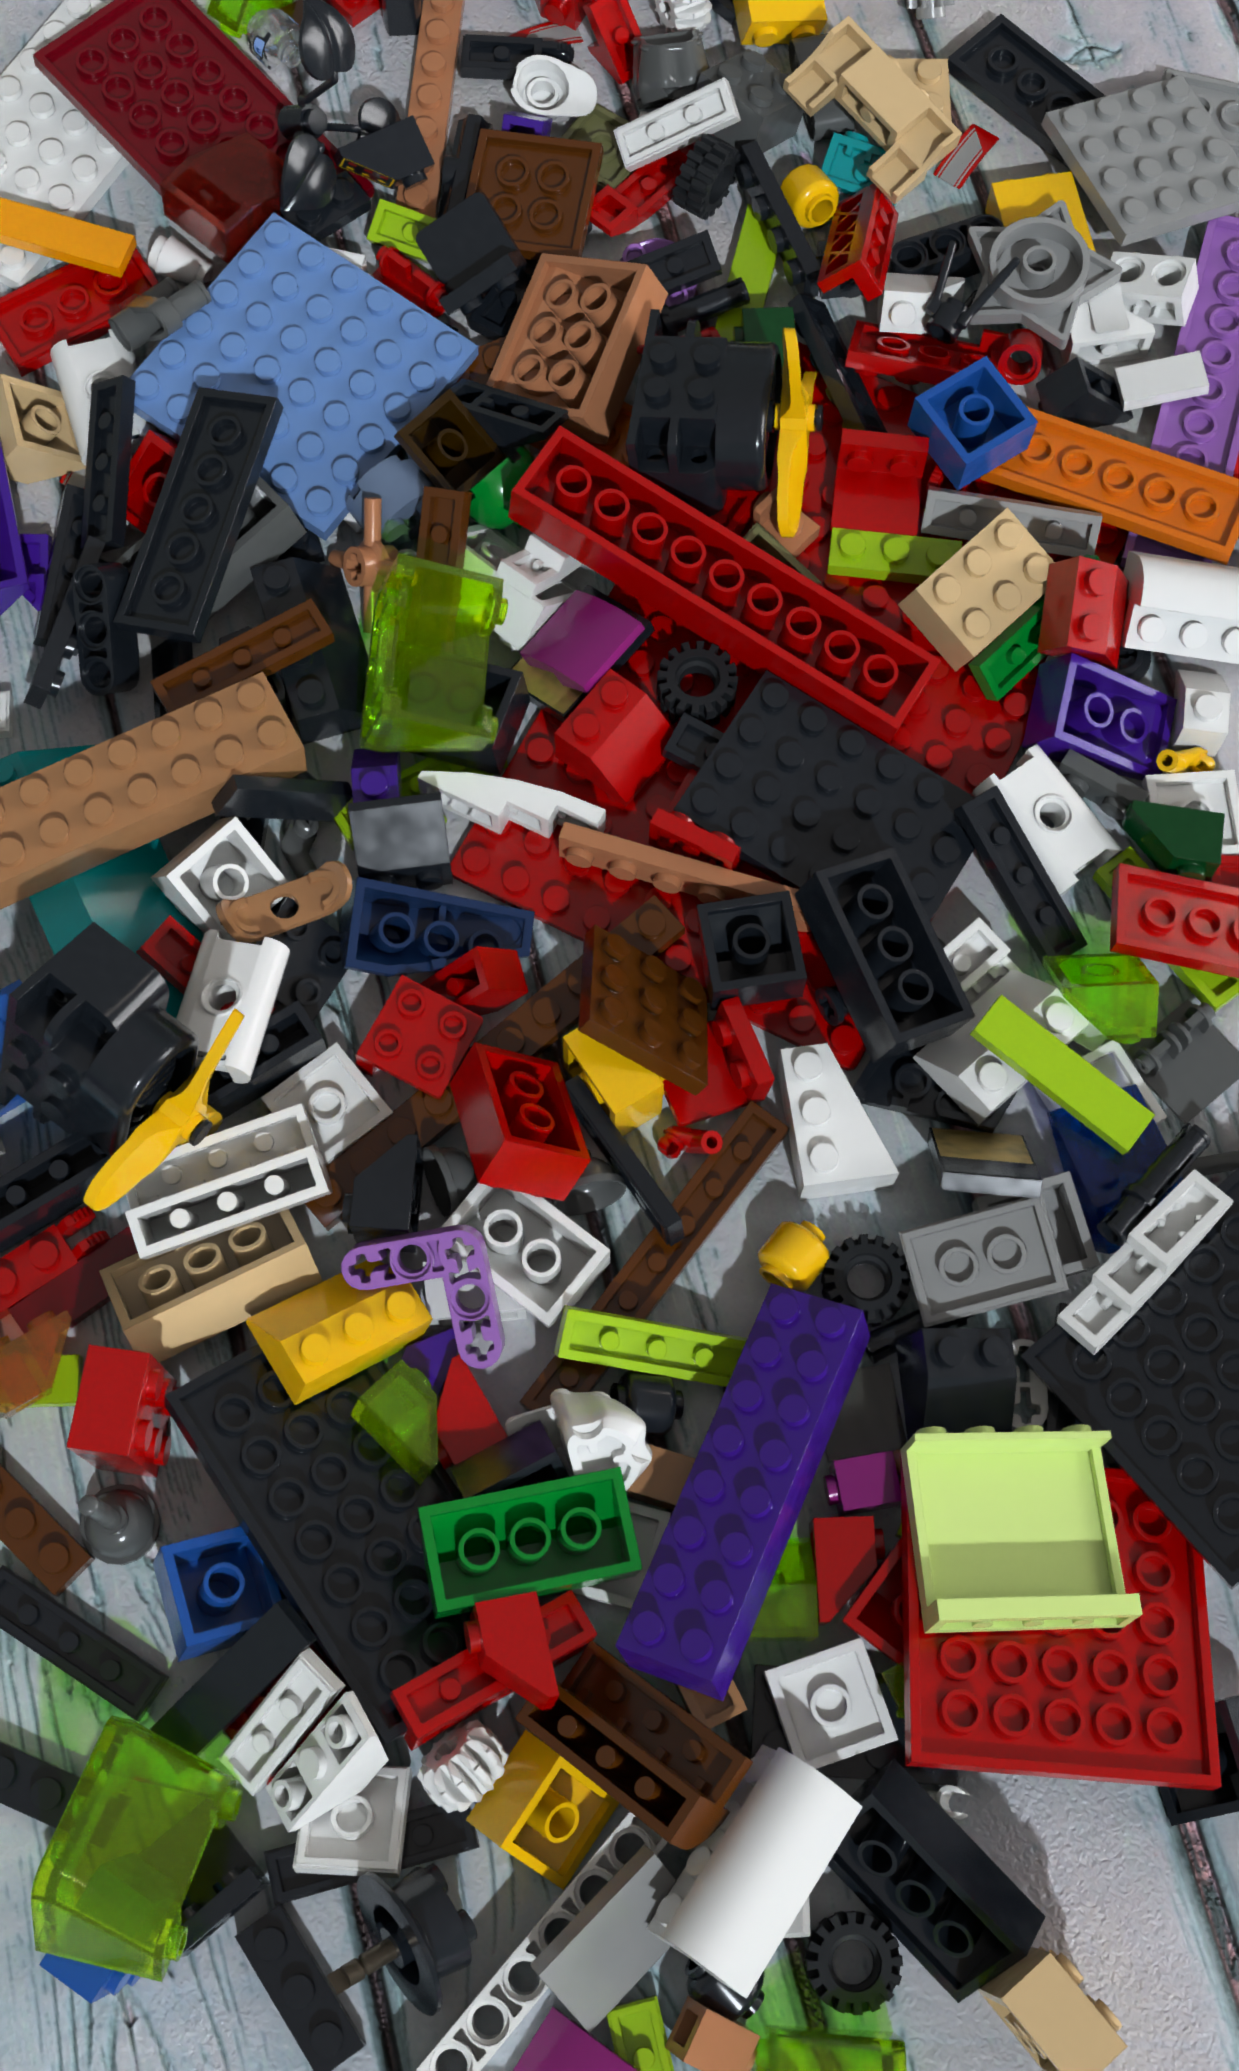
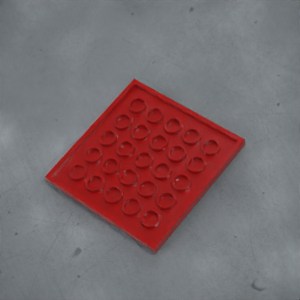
M900 1454L905 1766L1212 1791L1222 1787L1204 1561L1122 1469L1104 1468L1126 1594L1139 1593L1143 1615L1124 1628L924 1633Z

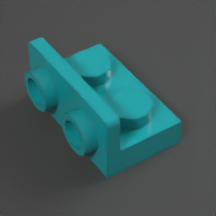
M846 131L844 135L834 132L821 168L836 184L839 192L851 196L873 184L866 176L868 169L886 153L882 147L867 143L868 138L857 132Z

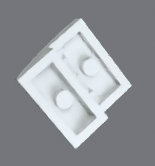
M980 917L943 948L970 1005L975 1003L1012 969L1022 972L1007 956L1011 951L1009 947Z

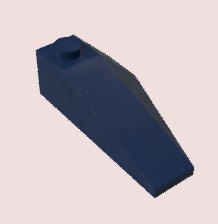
M356 877L352 882L351 896L345 905L342 906L339 940L343 969L387 977L441 970L476 946L517 950L519 959L527 958L530 956L535 912Z

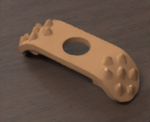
M327 861L315 871L308 873V875L246 898L242 897L237 900L223 899L216 905V913L220 924L232 938L243 943L264 940V937L275 936L328 916L340 909L351 896L352 877L345 864L340 861ZM289 897L297 903L298 911L290 918H279L271 911V904L277 898Z

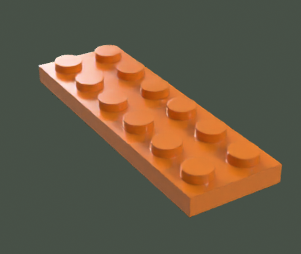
M1030 407L1027 408L1038 423L1028 449L980 478L989 483L1055 506L1102 513V522L1224 565L1228 564L1239 537L1238 478Z

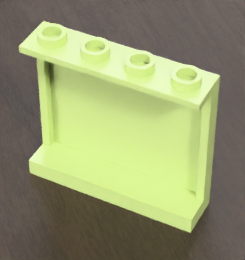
M1079 1424L1065 1427L1061 1431L1044 1432L1042 1426L1027 1425L1018 1427L1013 1432H995V1428L992 1426H976L966 1429L964 1433H946L944 1427L931 1426L921 1428L912 1435L900 1449L924 1633L1124 1628L1143 1615L1139 1593L1126 1594L1101 1453V1447L1112 1438L1111 1431H1092L1091 1426Z

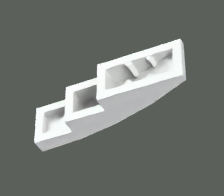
M532 533L523 550L500 561L495 576L531 599V597L542 593L558 583L583 563Z
M421 771L417 778L420 794L441 792L443 808L500 835L509 820L548 839L557 824L563 826L564 821L599 832H604L606 829V809L566 793L520 780L470 772Z
M1194 1169L1128 1234L1126 1243L1093 1274L1091 1283L1058 1315L1056 1323L1095 1355L1176 1270L1230 1208L1233 1200Z

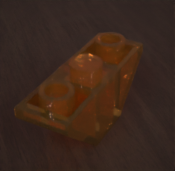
M53 1310L41 1314L26 1325L29 1332L13 1341L10 1340L8 1335L0 1338V1418L8 1419L52 1393L71 1328L72 1318L67 1310L57 1316Z

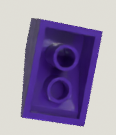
M1069 653L1039 664L1022 747L1029 749L1039 744L1046 755L1057 762H1062L1069 749H1072L1119 776L1143 781L1145 775L1163 773L1158 768L1156 759L1162 750L1168 748L1177 699L1077 654Z

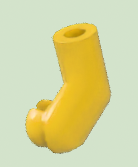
M1201 747L1180 751L1162 750L1156 759L1158 768L1169 774L1213 771L1215 768L1214 759L1207 755L1208 751Z

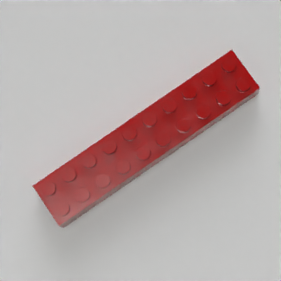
M560 425L511 491L508 518L708 642L719 646L721 650L726 651L729 655L763 675L768 670L887 744H890L941 662L936 656Z

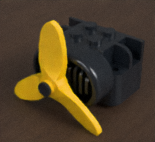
M651 309L626 440L630 469L708 517H711L724 508L728 490L763 491L769 486L779 432L777 453V522L781 537L793 538L799 526L802 509L804 481L808 466L810 432H815V429L817 432H821L823 427V405L818 404L817 406L812 404L817 372L806 371L801 381L799 348L795 328L783 327L784 362L782 369L780 349L774 342H728L727 338L701 337L698 320L688 321L685 336H663L660 310Z
M92 922L9 994L0 1071V1103L5 1106L18 1094L34 1107L33 1118L38 1122L45 1124L51 1120L68 1134L79 1132L110 1156V1159L91 1181L83 1199V1202L91 1209L101 1211L114 1204L143 1178L152 1173L177 1145L190 1143L192 1146H196L206 1136L214 1134L222 1124L221 1114L207 1104L209 1084L219 1061L245 1015L234 1008L209 1052L194 1070L199 1050V1040L193 1031L166 1012L169 988L164 978L153 966L95 922Z

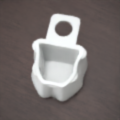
M559 1388L550 1395L551 1405L512 1416L506 1421V1431L508 1436L520 1431L526 1424L540 1420L547 1427V1434L554 1448L563 1447L572 1476L621 1467L626 1491L645 1471L652 1459V1449L645 1441V1422L630 1408L604 1392H571L567 1389Z

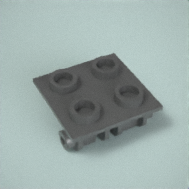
M1188 999L1125 1051L1144 1082L1184 1124L1191 1121L1239 1079V1051L1212 1025V1019L1216 1015L1215 1011L1205 1002L1197 1005L1192 1004Z

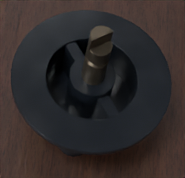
M432 1863L425 1868H414L392 1888L372 1872H366L358 1878L357 1896L359 1906L374 1946L361 1953L358 1959L353 1958L327 1975L328 1983L336 1995L363 1980L366 1975H371L378 1969L386 1966L399 1989L419 2011L425 2015L433 2016L441 2010L442 1991L439 1979L471 1964L470 1942L477 1939V1930L468 1913L464 1909L457 1911L447 1895L448 1885L446 1879L437 1865Z

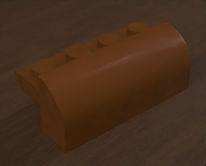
M590 1641L562 1684L557 1681L559 1697L552 1709L541 1710L529 1701H526L515 1717L520 1724L668 1843L684 1850L700 1845L720 1827L730 1813L724 1806L753 1764L751 1759L594 1641Z

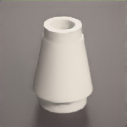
M163 235L158 236L148 257V266L155 269L156 275L170 277L187 284L195 279L202 283L209 282L213 274V265L173 235L169 238Z

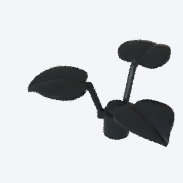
M303 0V17L299 30V54L305 71L312 78L325 82L306 96H298L297 105L284 106L278 116V126L281 134L286 139L292 140L286 152L281 177L280 210L284 212L317 210L325 207L333 198L336 189V168L333 160L323 154L325 151L324 143L316 140L325 131L358 134L356 140L401 121L394 105L381 97L369 98L362 103L358 111V125L327 123L325 112L317 105L311 104L313 100L338 82V72L349 71L353 67L355 60V40L348 22L334 7L320 0Z

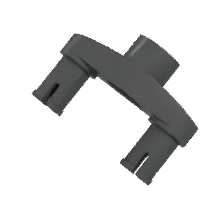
M166 277L141 295L133 294L121 302L119 307L122 311L108 319L118 341L127 351L133 352L148 341L162 340L183 327V320L210 303L212 299L205 286L199 280L195 279L179 290L176 283L170 277Z

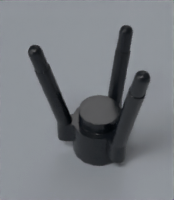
M950 241L932 298L924 309L931 316L926 323L928 333L942 343L953 344L961 331L967 328L974 315L1019 265L1020 259L1018 257H1014L1000 271L974 302L973 300L978 290H975L965 303L951 297L942 302L941 298L957 247L955 241Z

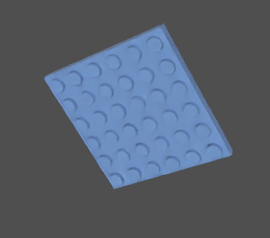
M273 212L207 288L212 301L183 320V327L163 339L129 378L136 381L134 413L177 442L180 440L199 387L277 397L284 408L260 477L290 506L305 528L326 541L349 513L346 507V500L349 494L355 499L360 492V488L356 484L359 479L373 466L388 457L397 455L403 448L394 438V435L448 389L453 387L477 358L479 351L478 345Z

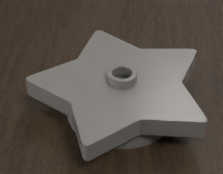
M1063 200L1056 202L1036 217L1018 220L1007 227L971 226L968 229L967 241L983 276L973 302L1014 257H1018L1020 263L974 315L969 324L1021 323L1058 349L1064 350L1067 346L1078 306L1118 283L1121 278L1122 267L1088 248L1083 237L1075 230L1066 203Z

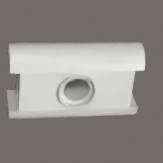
M108 329L110 337L68 346L67 340L64 339L53 345L50 351L80 458L85 466L87 462L92 384L121 375L129 378L138 368L134 351H127L111 329ZM135 413L133 414L131 453L137 451L149 429L158 433V429Z
M1036 744L1029 748L1017 762V769L1001 780L993 773L973 790L972 794L976 797L996 785L998 786L1059 895L1063 896L1079 881L1075 876L1077 873L1093 862L1100 868L1117 856L1122 849L1039 744ZM1040 815L1048 817L1054 824V828L1046 826L1042 822Z
M215 929L207 930L204 933L176 1018L198 1037L199 1050L195 1067L205 1058L235 1008L245 1017L215 1070L228 1072L234 1083L243 1084L251 1080L290 955V949L285 944L269 937H264L262 945L225 940L220 930ZM229 1002H234V1004L231 1007L225 1010H220L221 1007Z

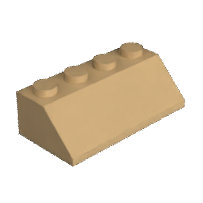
M289 1209L147 1260L140 1259L139 1254L136 1253L99 1271L122 1330L133 1351L150 1353L159 1363L323 1282L307 1243Z

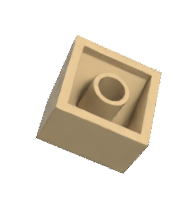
M0 374V438L9 480L30 484L86 469L80 458L61 391Z

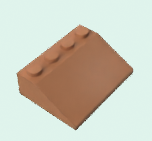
M542 253L486 385L568 410L569 418L561 425L562 427L586 442L606 445L642 359V354L637 353V347L645 343L651 309H659L661 313L668 292L647 264Z

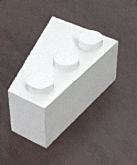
M828 1043L780 1049L776 1068L786 1125L790 1128L788 1138L799 1200L892 1188L899 1175V1171Z

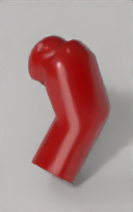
M676 1125L663 1130L664 1136L657 1141L658 1150L669 1159L677 1158L681 1151L692 1154H716L723 1145L722 1137L717 1131L699 1130Z

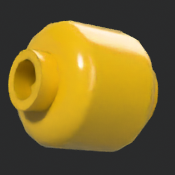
M804 164L796 167L787 174L780 186L800 227L808 229L818 227L827 223L833 217L839 202L838 188L818 166Z
M805 1220L801 1224L791 1221L780 1223L758 1251V1260L762 1266L759 1269L760 1275L770 1285L772 1283L800 1292L806 1291L825 1268L827 1260H830L829 1251L823 1243L826 1239L824 1233L817 1226Z

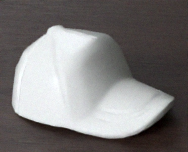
M532 55L519 62L516 66V73L511 88L512 97L522 112L553 118L552 121L558 117H580L590 114L596 106L598 96L595 81L588 73L546 55Z

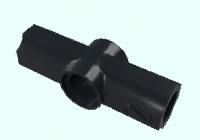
M468 114L466 118L458 120L452 153L447 154L444 160L442 173L443 194L440 201L438 218L466 198L480 129L493 130V124L488 123L481 115Z

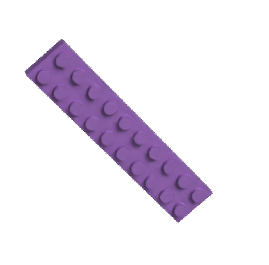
M1226 215L1207 222L1197 261L1199 289L1185 327L1181 326L1173 355L1176 356L1200 350L1209 381V392L1201 396L1162 403L1150 449L1233 477L1239 453V218ZM1129 531L1120 567L1125 568L1128 551L1212 563L1213 560Z

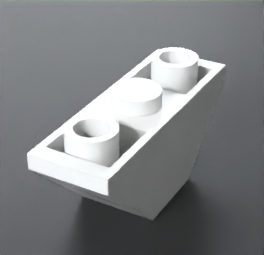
M354 1691L345 1692L265 1787L287 1832L300 1829L360 1793L389 1760Z

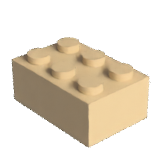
M1007 507L902 600L898 606L954 671H957L978 655L1045 594L1049 564L1055 562Z
M1041 1946L1039 1948L1031 1947L1026 1957L978 1989L979 1993L1043 2071H1103L1128 2047L1116 2033L1123 2027L1121 2022L1102 2000L1098 1999L1095 2002L1088 1994L1085 1995L1078 1985L1084 1981V1978L1063 1953L1057 1955L1051 1949L1047 1952Z

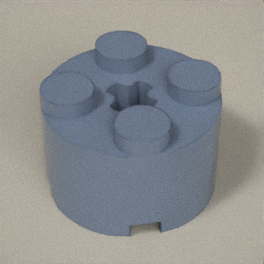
M406 453L408 457L406 460L401 461L397 455H394L373 466L356 483L360 488L356 498L353 499L349 494L346 500L347 510L364 531V498H382L381 542L383 545H393L398 552L402 549H411L413 546L412 540L419 536L424 486L436 487L408 453Z

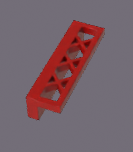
M874 183L838 203L833 215L817 280V285L823 294L851 278L854 279L868 302L883 294L899 214L892 202Z
M572 1589L540 1607L553 1668L583 1652L590 1641H593L598 1635ZM465 1649L393 1690L390 1697L408 1728L404 1739L410 1750L413 1751L514 1691L481 1670L477 1653L469 1654L468 1650Z

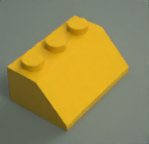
M366 1260L354 1267L355 1269H363L366 1276H370V1273L376 1266L384 1265V1263L380 1261L368 1262ZM389 1267V1274H393L392 1269ZM341 1272L247 1318L246 1324L294 1405H297L400 1352L408 1345L421 1340L433 1318L411 1283L371 1290H358L351 1287L345 1281Z

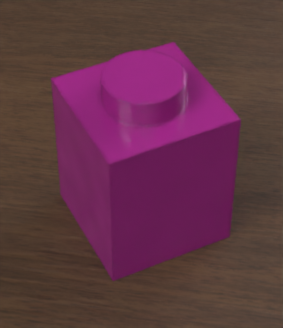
M893 1451L835 1460L829 1467L830 1475L823 1476L827 1503L829 1506H837L839 1517L893 1508L901 1503V1489Z

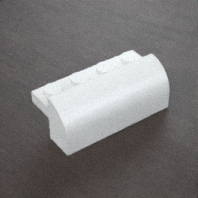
M1128 551L1123 574L1129 581L1127 594L1129 603L1123 624L1121 646L1239 664V567Z
M299 1103L206 1136L196 1146L186 1143L175 1147L152 1173L143 1178L126 1193L130 1210L125 1211V1215L140 1259L147 1260L332 1194L333 1190L322 1152L318 1148L304 1105Z
M763 1744L751 1759L753 1764L724 1806L730 1811L729 1815L720 1827L691 1853L686 1867L669 1894L660 1902L655 1916L647 1927L659 1939L690 1958L718 1981L746 1999L863 1807L833 1781L800 1758L780 1747L774 1750Z

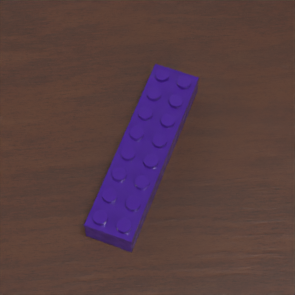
M771 1283L616 1642V1648L629 1667L724 1701L871 1337L863 1310Z

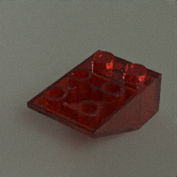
M247 132L191 155L160 183L164 215L229 264L273 212L279 215L284 160Z

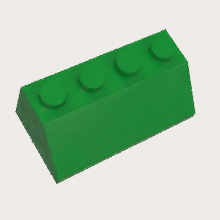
M621 1467L418 1507L425 1569L435 1619L472 1611L476 1602L537 1591V1595L540 1597L634 1577L643 1569Z

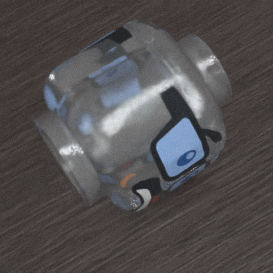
M279 8L261 10L249 21L247 27V46L261 63L274 72L295 68L301 63L299 54L300 26L286 12Z

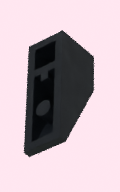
M464 378L450 388L501 450L543 441L569 418L568 410Z

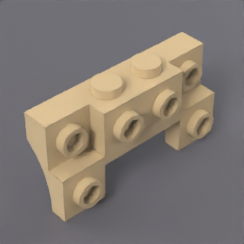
M847 16L832 28L815 51L784 80L783 89L810 117L835 98L886 151L869 167L866 176L894 205L924 181L927 171L958 146L962 132L930 100L926 90L922 86L915 84L902 71L898 61L894 57L887 55L850 16Z

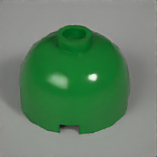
M521 445L516 450L521 456L518 461L514 462L510 456L507 457L470 489L475 498L471 501L469 516L478 524L489 529L501 530L513 523L519 529L523 527L508 518L511 491L535 459L524 445Z

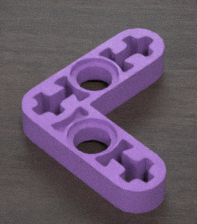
M459 1224L366 1240L355 1244L344 1256L341 1263L342 1275L351 1287L358 1290H371L442 1277L457 1349L461 1359L467 1365L478 1369H485L498 1361L505 1346V1335L486 1244L482 1234L476 1228L470 1225ZM457 1238H462L464 1245H473L474 1249L467 1256L469 1272L455 1278L453 1273H460L463 1265L460 1254L457 1252L451 1253L450 1248L453 1247ZM407 1245L421 1247L427 1256L426 1265L418 1270L406 1267L400 1258L401 1249ZM385 1249H390L389 1259L393 1274H389V1264L376 1266L370 1273V1276H366L363 1269H355L354 1264L361 1258V1254H365L368 1262L382 1261L387 1255ZM475 1268H479L480 1273L470 1271L474 1270ZM467 1284L478 1286L485 1295V1303L476 1309L465 1307L459 1300V1289ZM489 1316L490 1320L484 1319L480 1327L483 1339L485 1341L492 1340L493 1344L490 1345L487 1354H481L479 1347L470 1346V1343L473 1342L476 1336L474 1321ZM464 1321H473L467 1325L464 1324Z

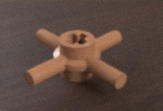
M377 497L364 498V540L359 546H351L346 551L332 550L328 556L329 564L342 568L345 578L351 586L363 588L364 633H381V591L386 585H393L398 580L414 582L418 577V569L415 565L403 563L398 550L393 545H383L381 542L382 498Z

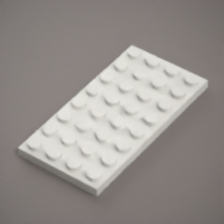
M64 0L0 75L1 198L83 221L129 164L114 146L35 66L33 59L34 53L108 4L100 0ZM0 243V282L14 290L33 282L52 258Z

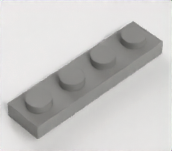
M928 487L921 533L971 540L1008 507L1046 553L1072 557H1084L1086 554H1095L1103 518L1102 513L940 487Z

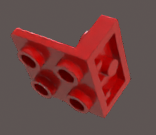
M842 428L837 457L830 530L832 531V527L917 536L922 477L928 456L930 437Z
M690 769L667 810L665 811L658 807L649 823L648 845L737 871L743 860L740 859L741 847L737 846L732 838L719 831H712L710 833L694 825V822L685 814L673 811L698 771Z
M401 975L356 1053V1067L371 1077L379 1068L433 1098L440 1099L480 1030L483 1018L412 979Z
M739 996L721 1001L714 1019L707 1022L708 1085L695 1096L668 1080L663 1081L664 1095L679 1127L745 1107L751 1100L754 1103L763 1101L775 1081V1077Z

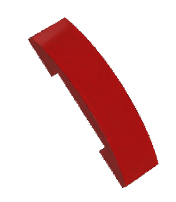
M695 142L638 168L615 189L607 184L594 197L590 222L610 237L635 228L655 214L674 196L672 195L673 189L677 186L675 180L681 174L679 169L682 162L686 163V155L689 150H694Z

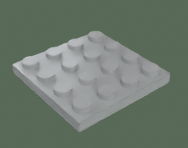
M1182 75L1046 112L1041 126L1120 247L1239 212V157Z

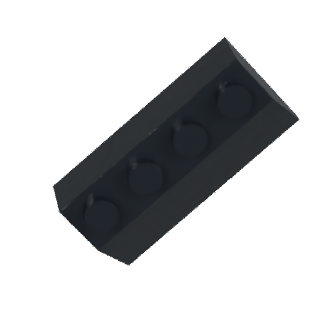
M295 557L250 568L265 622L312 598L334 635L335 642L280 670L302 744L368 727L365 716L378 686L341 569Z
M895 1758L866 1780L851 1795L863 1807L828 1863V1866L959 2003L1026 1957L1046 1916Z

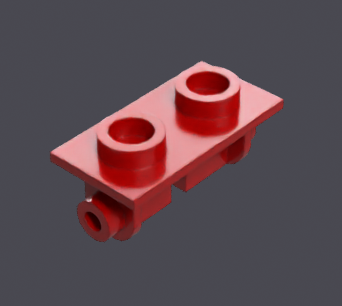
M384 245L378 250L376 259L379 261V268L372 273L373 277L438 319L445 312L439 300L449 294L445 290V284L434 279L402 255L396 247Z

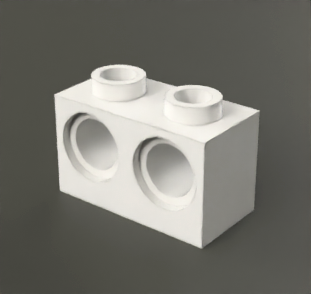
M1113 251L1110 260L1122 267L1120 287L1125 309L1151 324L1185 327L1199 289L1196 258Z

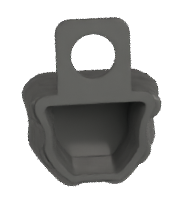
M694 29L637 36L631 40V44H633V90L639 109L660 108L696 90L701 72L709 69L701 38L703 35L702 31Z

